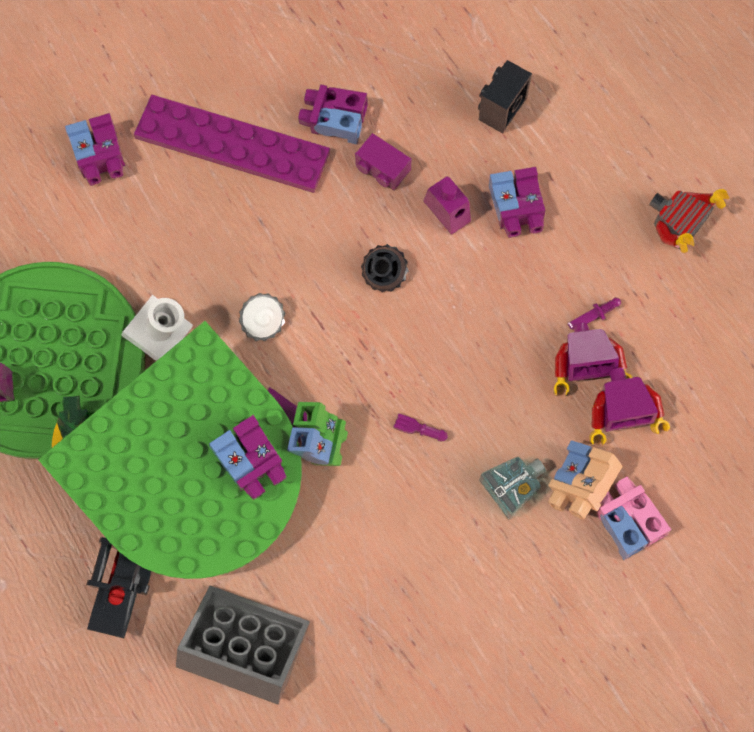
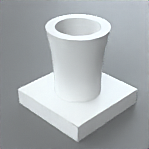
M152 295L121 335L157 361L187 335L193 324L184 319V311L175 300L170 298L157 299Z

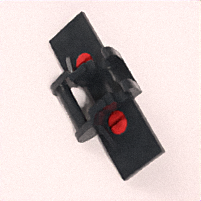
M100 537L99 543L101 546L91 580H87L86 584L89 587L98 589L87 630L125 639L137 593L148 595L150 588L148 583L152 571L132 562L117 550L108 584L103 583L102 578L111 548L115 547L107 538Z

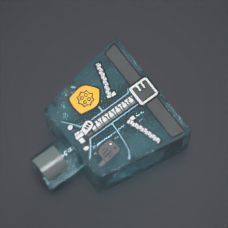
M518 456L483 472L480 475L479 481L508 520H510L539 491L541 485L536 478L543 474L546 469L538 458L525 465Z

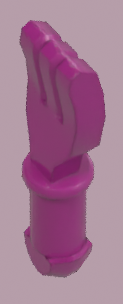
M398 413L393 426L394 429L408 434L418 432L421 436L425 435L440 442L448 438L445 430L427 426L425 423L423 425L419 424L416 419Z

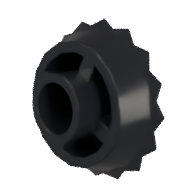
M388 244L384 246L377 245L364 256L361 265L362 276L366 284L370 285L373 290H379L382 293L385 291L392 292L395 288H399L401 283L406 280V274L409 271L407 268L408 261L404 258V253L399 251L397 247H391Z

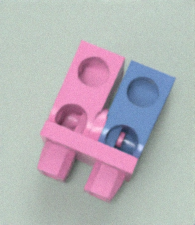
M628 477L615 484L620 497L613 499L608 491L604 499L599 502L601 506L597 512V516L602 520L604 527L619 549L618 552L623 560L664 538L671 531V528L650 498L644 493L645 491L642 486L636 487Z

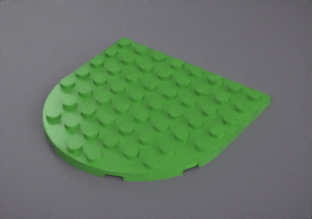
M206 321L201 323L38 459L120 553L147 570L183 579H201L225 574L246 565L262 554L277 539L288 523L297 503L302 477L301 456L287 451L293 427L286 413ZM252 415L255 416L259 426L282 459L281 466L287 476L285 480L276 486L273 485L267 475L259 479L258 481L266 492L255 500L251 499L244 490L240 491L237 484L209 446V443L229 430L234 435L233 428ZM236 438V441L238 442L244 453H247L238 441V439Z

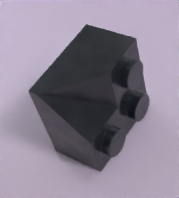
M506 60L502 67L498 66L493 73L492 82L489 85L485 84L480 92L479 97L481 101L478 105V110H480L479 121L503 134L528 97L532 73L509 60Z

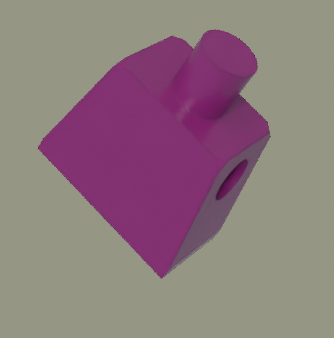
M449 176L444 177L427 190L423 202L451 235L471 222L469 200Z

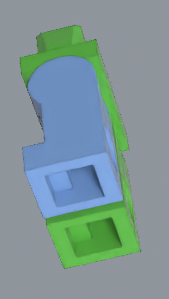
M298 402L293 423L298 428H292L287 451L301 456V458L311 462L313 465L340 466L343 457L340 453L341 443L346 441L348 431L345 429L346 421L338 419L336 415L325 410L326 406L321 402ZM305 411L307 413V421H303ZM299 436L302 440L301 447H297V440Z

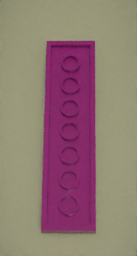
M152 94L134 132L135 139L312 193L316 190L330 154L329 147Z

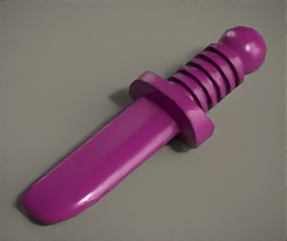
M615 297L600 306L597 303L593 304L594 309L569 322V328L574 330L577 324H588L599 317L603 321L606 319L604 314L612 311L615 307H619L621 300Z

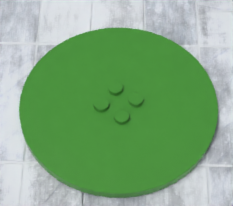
M37 262L21 265L0 274V363L5 364L12 370L14 392L13 401L0 402V453L23 459H40L52 449V437L58 419L64 423L66 437L144 372L145 352L121 335L136 314L122 293L97 273L68 263Z

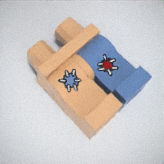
M571 440L567 447L569 454L565 462L548 485L553 491L548 503L553 509L562 512L568 502H572L569 512L575 517L584 520L590 509L594 511L599 510L601 506L599 502L604 499L623 466L613 453L595 447L591 448V446Z

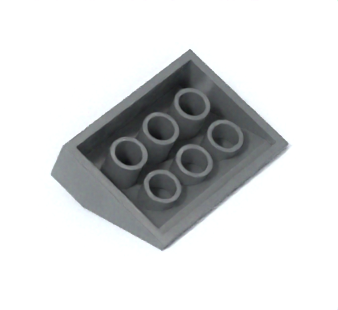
M209 586L177 648L176 667L278 705L289 681L310 621Z

